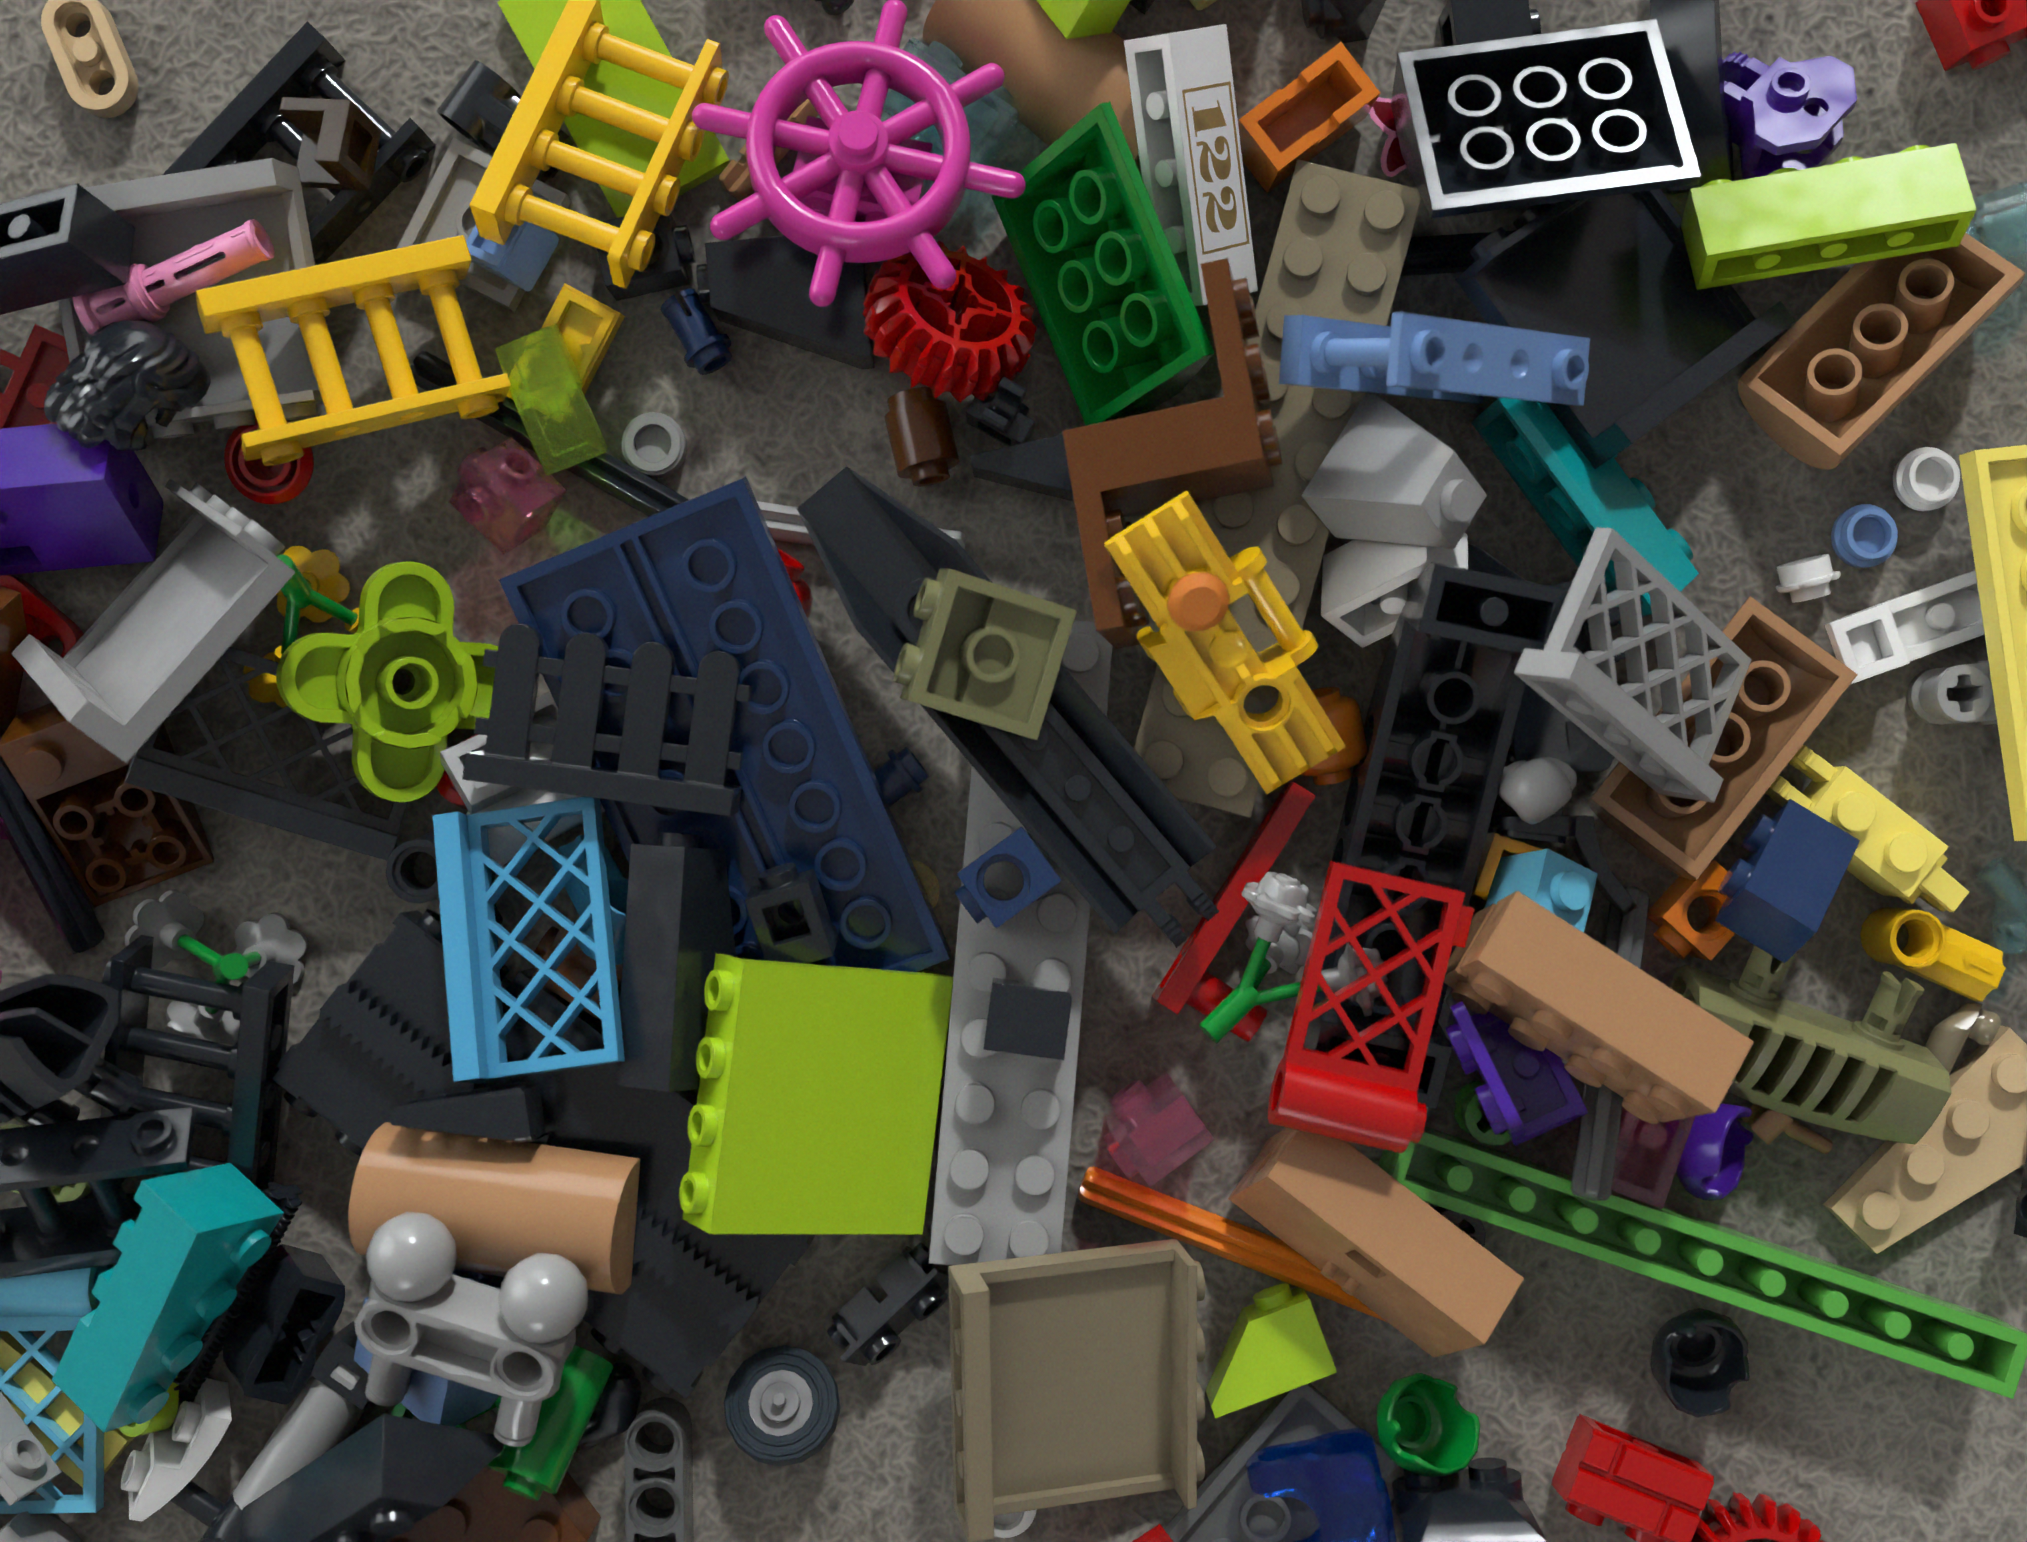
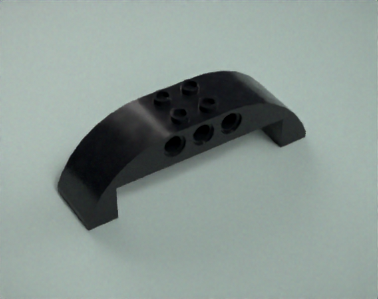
M1431 562L1414 585L1389 641L1364 724L1367 753L1353 768L1331 861L1465 892L1463 905L1469 906L1526 685L1522 679L1514 674V671L1524 648L1544 650L1569 590ZM1343 879L1337 908L1348 926L1352 927L1381 909L1382 905L1368 884ZM1382 888L1390 902L1405 894ZM1420 897L1397 911L1415 942L1438 929L1444 902ZM1389 917L1356 937L1362 948H1376L1384 962L1407 948ZM1335 920L1333 921L1329 940L1342 933ZM1346 944L1325 956L1322 970L1338 966V961L1341 955L1344 954ZM1433 946L1422 952L1428 964L1430 963ZM1452 946L1450 957L1453 951L1455 950L1456 946ZM1413 957L1386 975L1388 978L1386 984L1388 991L1400 1008L1422 994L1426 977ZM1443 983L1417 1090L1418 1102L1425 1103L1427 1108L1437 1109L1453 1048L1439 1024L1448 987L1445 983ZM1323 991L1316 992L1313 1006L1326 998ZM1382 996L1373 998L1374 1007L1372 1015L1366 1017L1357 1002H1352L1347 998L1340 1003L1358 1033L1392 1013ZM1333 1008L1309 1022L1305 1037V1048L1327 1053L1351 1038ZM1418 1011L1406 1018L1412 1029L1414 1028ZM1397 1023L1366 1042L1365 1045L1377 1064L1404 1070L1410 1041ZM1358 1048L1344 1056L1365 1061Z

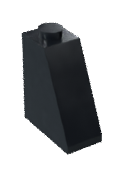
M784 235L705 243L707 264H698L696 266L698 292L701 303H711V308L719 321L860 369L875 368L872 339L864 335L866 318L862 315L865 307L864 299L867 295L865 263L844 262L834 301L826 307H819L813 304L809 297V289L818 255L801 248Z

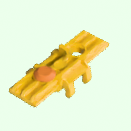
M1188 491L1183 492L1104 543L1160 630L1154 632L1150 626L1140 629L1136 635L1138 642L1148 657L1157 662L1174 688L1173 694L1186 714L1194 720L1210 716L1216 717L1266 794L1346 747L1297 668V665L1314 654L1318 648V642L1309 630H1302L1265 571L1264 567L1267 559L1260 548L1250 547L1229 558ZM1247 593L1277 640V643L1261 652H1257L1252 643L1248 641L1228 608L1229 604ZM1260 685L1275 687L1279 691L1278 700L1269 711L1254 714L1244 708V699L1253 688Z

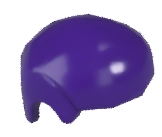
M1720 1104L1716 1113L1678 1120L1670 1140L1671 1160L1680 1183L1688 1193L1698 1199L1715 1201L1724 1199L1737 1188L1745 1166V1146L1754 1139L1753 1133L1744 1128L1738 1121V1118L1750 1117L1753 1112L1750 1107Z

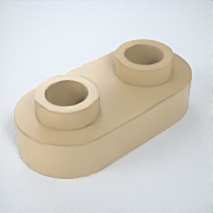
M48 0L42 11L41 26L71 98L89 113L98 117L112 118L125 113L137 98L138 78L109 10L98 0ZM83 21H90L91 27L89 32L82 37H76L75 31L77 26ZM107 78H114L115 84L113 89L106 95H100V84Z

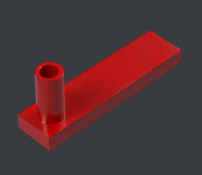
M1295 782L1285 784L1214 896L1212 902L1219 912L1209 921L1203 916L1201 917L1153 993L1152 997L1158 1003L1177 1015L1186 1003L1207 1017L1234 990V988L1206 970L1249 903L1241 895L1245 884L1250 882L1259 883L1270 870L1316 795ZM1261 1005L1254 1006L1230 1032L1249 1042L1262 1025L1268 1010Z

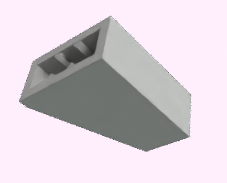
M1365 394L1301 496L1336 538L1455 549L1487 494L1454 450L1376 394Z

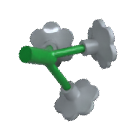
M177 890L165 892L158 900L146 899L139 903L133 912L135 925L128 930L125 936L126 947L140 935L154 937L152 969H161L172 959L181 960L192 954L212 966V972L216 977L215 982L230 984L231 980L240 979L243 976H247L250 979L269 960L295 965L294 984L304 974V964L301 958L305 956L309 948L308 939L304 933L291 929L285 916L279 913H270L263 916L259 922L250 920L240 924L234 936L237 948L233 953L222 956L196 940L195 934L204 923L203 912L198 907L191 905L188 897ZM172 1001L166 1010L168 1024L165 1026L164 1032L233 1046L238 1041L240 1021L233 1018L232 1012L179 1001Z

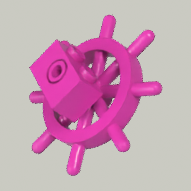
M888 0L883 5L874 42H838L807 51L784 17L780 15L770 16L765 21L764 33L785 66L763 88L754 104L752 113L709 103L697 105L692 113V120L699 129L746 139L747 163L754 194L715 215L710 222L711 233L719 240H728L768 218L793 243L818 255L809 289V297L812 303L819 307H826L834 301L844 262H879L893 259L909 252L913 254L935 287L939 289L950 288L955 283L956 271L933 237L951 220L964 197L965 190L970 189L1014 199L1020 197L1026 188L1025 179L1018 172L970 162V131L963 108L1002 86L1005 74L1001 66L995 63H988L949 85L925 61L899 48L908 13L905 4L900 0ZM860 83L862 88L856 111L848 112L832 87ZM888 89L899 92L916 103L884 122L881 121ZM807 99H809L821 117L820 119L807 116L805 125L787 121L797 107ZM934 125L941 139L944 156L933 153V143L910 138ZM776 146L798 151L793 172L783 178L779 176L775 165ZM931 181H935V182L933 183V185L931 186V188L929 189L930 182H931Z

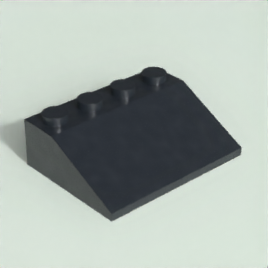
M1657 19L1399 52L1397 55L1391 99L1392 113L1402 157L1431 219L1689 186L1699 183L1701 174Z

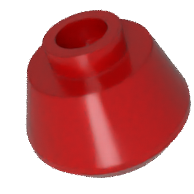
M256 417L255 425L238 426L226 443L224 464L231 483L241 494L258 503L280 504L294 499L304 491L310 482L314 469V456L311 446L302 448L304 455L301 458L284 464L265 466L262 458L245 461L242 451V434L260 429Z

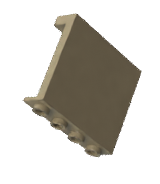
M1177 1239L948 1266L954 1510L968 1542L994 1539V1516L1150 1492L1175 1489L1187 1509L1197 1508V1481H1202L1205 1476L1204 1456L1201 1446L1197 1441V1422L1203 1421L1205 1417L1204 1396L1201 1386L1197 1382V1362H1201L1205 1358L1204 1335L1200 1324L1197 1322V1301L1204 1300L1205 1278L1200 1263L1191 1258Z

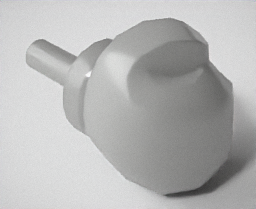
M1551 757L1516 761L1507 767L1504 766L1498 793L1524 822L1534 825L1556 813L1572 797V790L1576 787V773L1568 764Z

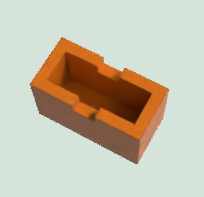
M1342 42L1338 43L1300 72L1294 81L1282 90L1279 88L1238 120L1243 163L1267 193L1294 173L1297 159L1309 162L1364 120L1380 95V91Z

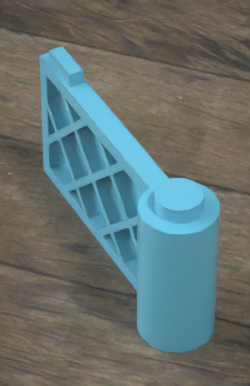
M113 1265L0 1279V1331H8L27 1350L6 1372L0 1367V1391L26 1415L23 1421L27 1427L35 1423L59 1447L51 1456L55 1463L66 1454L83 1471V1494L64 1495L50 1481L36 1490L40 1495H27L11 1506L0 1495V1514H20L26 1511L29 1514L96 1513L104 1507V1432L84 1413V1423L69 1436L45 1412L63 1391L56 1386L37 1404L13 1378L33 1358L54 1376L60 1360L46 1345L60 1331L75 1330L80 1318L97 1309L100 1301L91 1293L99 1274L112 1269ZM31 1331L46 1332L38 1339ZM82 1437L83 1449L77 1444Z

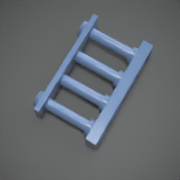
M1392 313L1391 326L1307 315H1284L1279 384L1455 403L1483 404V396L1584 406L1585 386L1589 374L1590 338L1410 313Z

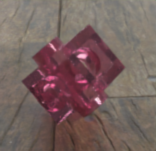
M511 437L489 451L485 447H479L464 459L457 470V474L461 479L449 503L462 514L469 524L474 526L505 555L547 526L567 489Z

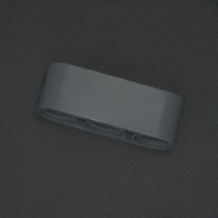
M655 1398L643 1405L626 1432L624 1442L625 1542H694L693 1447L690 1413L682 1403L674 1398ZM653 1421L662 1422L672 1431L674 1442L664 1446L653 1443L646 1436L644 1425ZM652 1487H660L667 1490L673 1497L675 1506L665 1510L655 1508L647 1500L645 1490Z

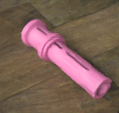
M256 219L248 220L242 226L202 244L195 245L154 266L148 267L145 264H131L125 285L73 297L74 309L89 334L113 322L124 320L141 321L146 319L150 322H156L166 316V313L170 310L171 303L195 293L196 290L212 286L259 262L274 258V247L263 226ZM225 254V258L188 274L189 270ZM125 300V303H124V304H122V305H120V306H118V307H115V305H116L117 303L122 302V301Z

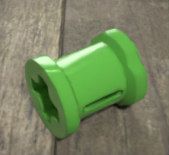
M1471 1081L1464 1085L1454 1099V1118L1459 1127L1480 1143L1486 1145H1504L1511 1141L1507 1130L1495 1135L1491 1126L1480 1120L1482 1113L1477 1108L1480 1103L1474 1089L1484 1085V1082Z

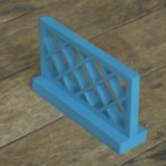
M585 796L469 815L458 811L432 815L454 1082L482 1084L503 1081L504 1078L625 1061L600 798ZM582 814L584 839L572 855L567 858L549 844L545 838L562 817ZM541 821L534 831L524 824ZM512 825L528 839L504 868L490 856L488 829ZM538 847L562 865V868L540 896L516 877ZM585 859H587L588 874L579 867ZM491 870L499 875L493 884ZM573 874L589 886L591 902L575 924L550 905ZM509 885L534 903L511 933L496 922L494 904ZM544 912L568 931L547 961H544L522 943V940ZM592 923L594 939L585 933ZM497 936L504 940V943L501 945L499 949L497 944ZM579 940L595 952L597 970L582 990L556 970ZM515 950L539 969L517 999L501 987L500 969ZM549 979H552L575 998L552 1028L527 1008ZM598 989L600 1005L591 999ZM502 1001L510 1007L505 1015H503ZM584 1007L602 1020L604 1049L581 1052L562 1037ZM521 1016L542 1033L545 1038L528 1060L507 1062L505 1036ZM555 1045L566 1053L547 1057Z

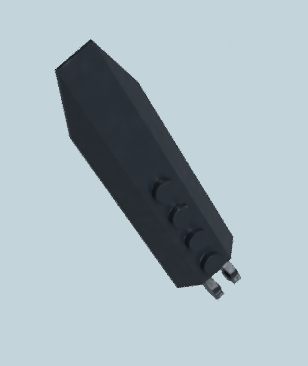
M847 466L796 508L855 629L893 673L895 672L897 660L904 644L908 643L914 646L917 644L924 620L914 617L913 613L918 592L925 578L936 581L939 569H952L991 582L955 539ZM1062 664L1058 671L1037 740L921 705L1114 933H1117L1137 912L1143 909L1176 948L1188 939L1184 934V928L1155 899L1174 882L1186 896L1187 903L1199 916H1203L1209 921L1219 912L1214 903L1187 872L1191 866L1213 851L1217 846Z

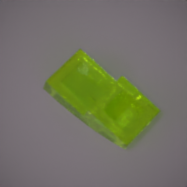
M556 323L496 347L495 351L503 374H508L511 383L509 390L546 476L606 453L608 446L581 389L583 381Z

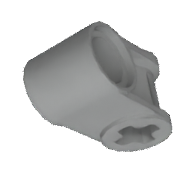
M1988 660L1979 661L1977 664H1962L1922 671L1913 678L1908 687L1907 702L1909 709L1917 719L1926 724L1942 725L1982 722V725L1997 724ZM1948 689L1953 691V701H1948L1946 695Z

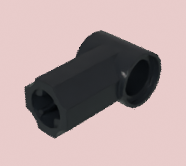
M475 60L437 109V113L454 129L477 146L484 149L488 145L495 151L521 96L497 73ZM560 129L558 132L559 141L572 146L573 141L570 136ZM550 167L548 171L540 170L536 179L545 183L550 178H554L559 169Z

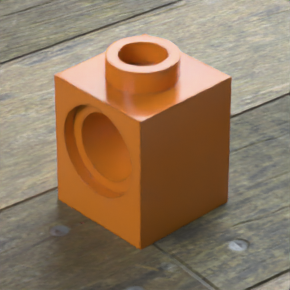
M1712 860L1696 880H1689L1679 876L1648 911V918L1659 927L1653 936L1669 952L1682 960L1689 954L1693 958L1711 961L1736 934L1715 921L1727 897L1720 893L1718 889L1728 873L1716 860ZM1701 897L1708 905L1709 918L1701 929L1695 931L1688 922L1687 910L1694 899Z

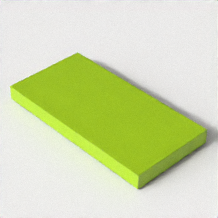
M568 0L498 1V5L535 69ZM600 0L604 25L609 27L611 35L672 57L641 0ZM601 60L599 64L591 63L583 79L585 88L669 119L683 92V89L605 60ZM576 113L573 117L566 116L564 119V123L579 149L643 173L646 172L659 144ZM705 130L703 143L697 158L693 162L685 160L677 177L680 179L678 196L720 174L730 163V159L714 132ZM599 185L617 218L624 217L634 197Z

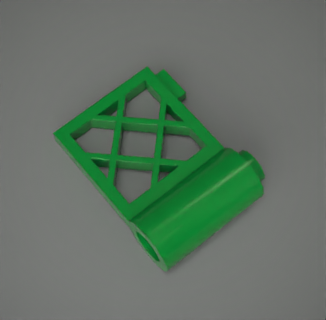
M576 1345L573 1346L564 1363L559 1389L553 1396L542 1400L535 1435L533 1434L530 1443L518 1447L504 1444V1450L486 1466L506 1475L501 1485L503 1488L537 1502L543 1491L553 1494L558 1492L614 1367L610 1362ZM499 1396L489 1409L481 1412L480 1414L464 1421L463 1423L455 1427L467 1429L466 1422L494 1408H497V1411H499L502 1396ZM402 1403L395 1405L391 1413L393 1416L412 1419L414 1416Z

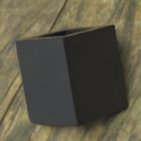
M993 978L983 1050L1064 1060L1072 1003L1071 994L1062 990L1019 985V981Z

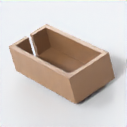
M1519 891L1499 900L1496 905L1492 904L1477 912L1471 921L1465 948L1456 946L1449 958L1444 983L1453 988L1451 995L1457 1002L1463 1001L1466 1008L1479 1014L1485 1015L1488 1011L1510 1025L1508 1032L1517 1041L1538 1051H1544L1547 1048L1567 1061L1565 1069L1573 1077L1593 1087L1599 1088L1602 1084L1624 1098L1621 1104L1628 1112L1648 1123L1659 1124L1660 1121L1667 1122L1716 1113L1754 1042Z

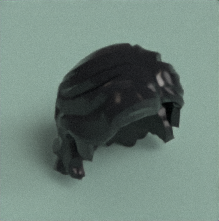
M124 320L113 322L91 333L83 346V353L72 359L66 370L55 378L56 382L48 389L45 397L44 413L48 420L57 422L58 428L62 432H69V436L78 440L80 446L85 448L95 447L106 439L118 451L144 450L148 446L145 442V436L149 431L145 418L146 414L158 408L155 417L156 423L167 427L177 412H182L186 407H194L207 394L211 383L210 374L200 361V357L181 340L176 339L172 333H167L146 321Z

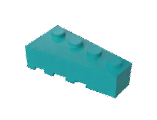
M232 1163L142 1180L133 1199L143 1208L136 1223L133 1220L122 1223L113 1243L122 1252L119 1261L112 1269L99 1274L91 1292L100 1301L97 1309L92 1310L79 1319L52 1379L104 1433L134 1422L137 1424L145 1423L165 1406L169 1399L167 1390L177 1374L200 1353L203 1347L201 1338L215 1318L220 1316L233 1303L237 1295L235 1287L249 1266L253 1265L265 1254L271 1244V1237L269 1235L284 1212Z

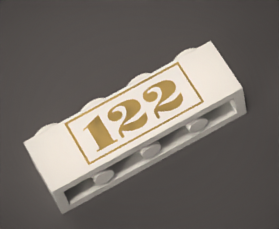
M1227 24L1125 40L1124 46L1142 180L1194 305L1208 304L1201 264L1228 258L1234 280L1247 278L1250 293L1258 291Z

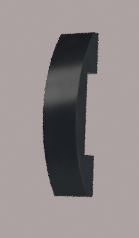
M1650 0V20L1657 19L1701 174L1698 184L1666 188L1667 193L1670 195L1689 192L1691 188L1701 187L1708 182L1718 179L1734 181L1731 120L1725 114L1719 0Z

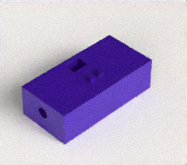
M57 424L0 429V576L155 561L164 503L134 451H118L106 439L95 447L85 448L80 446L78 440L70 437L69 432H62Z

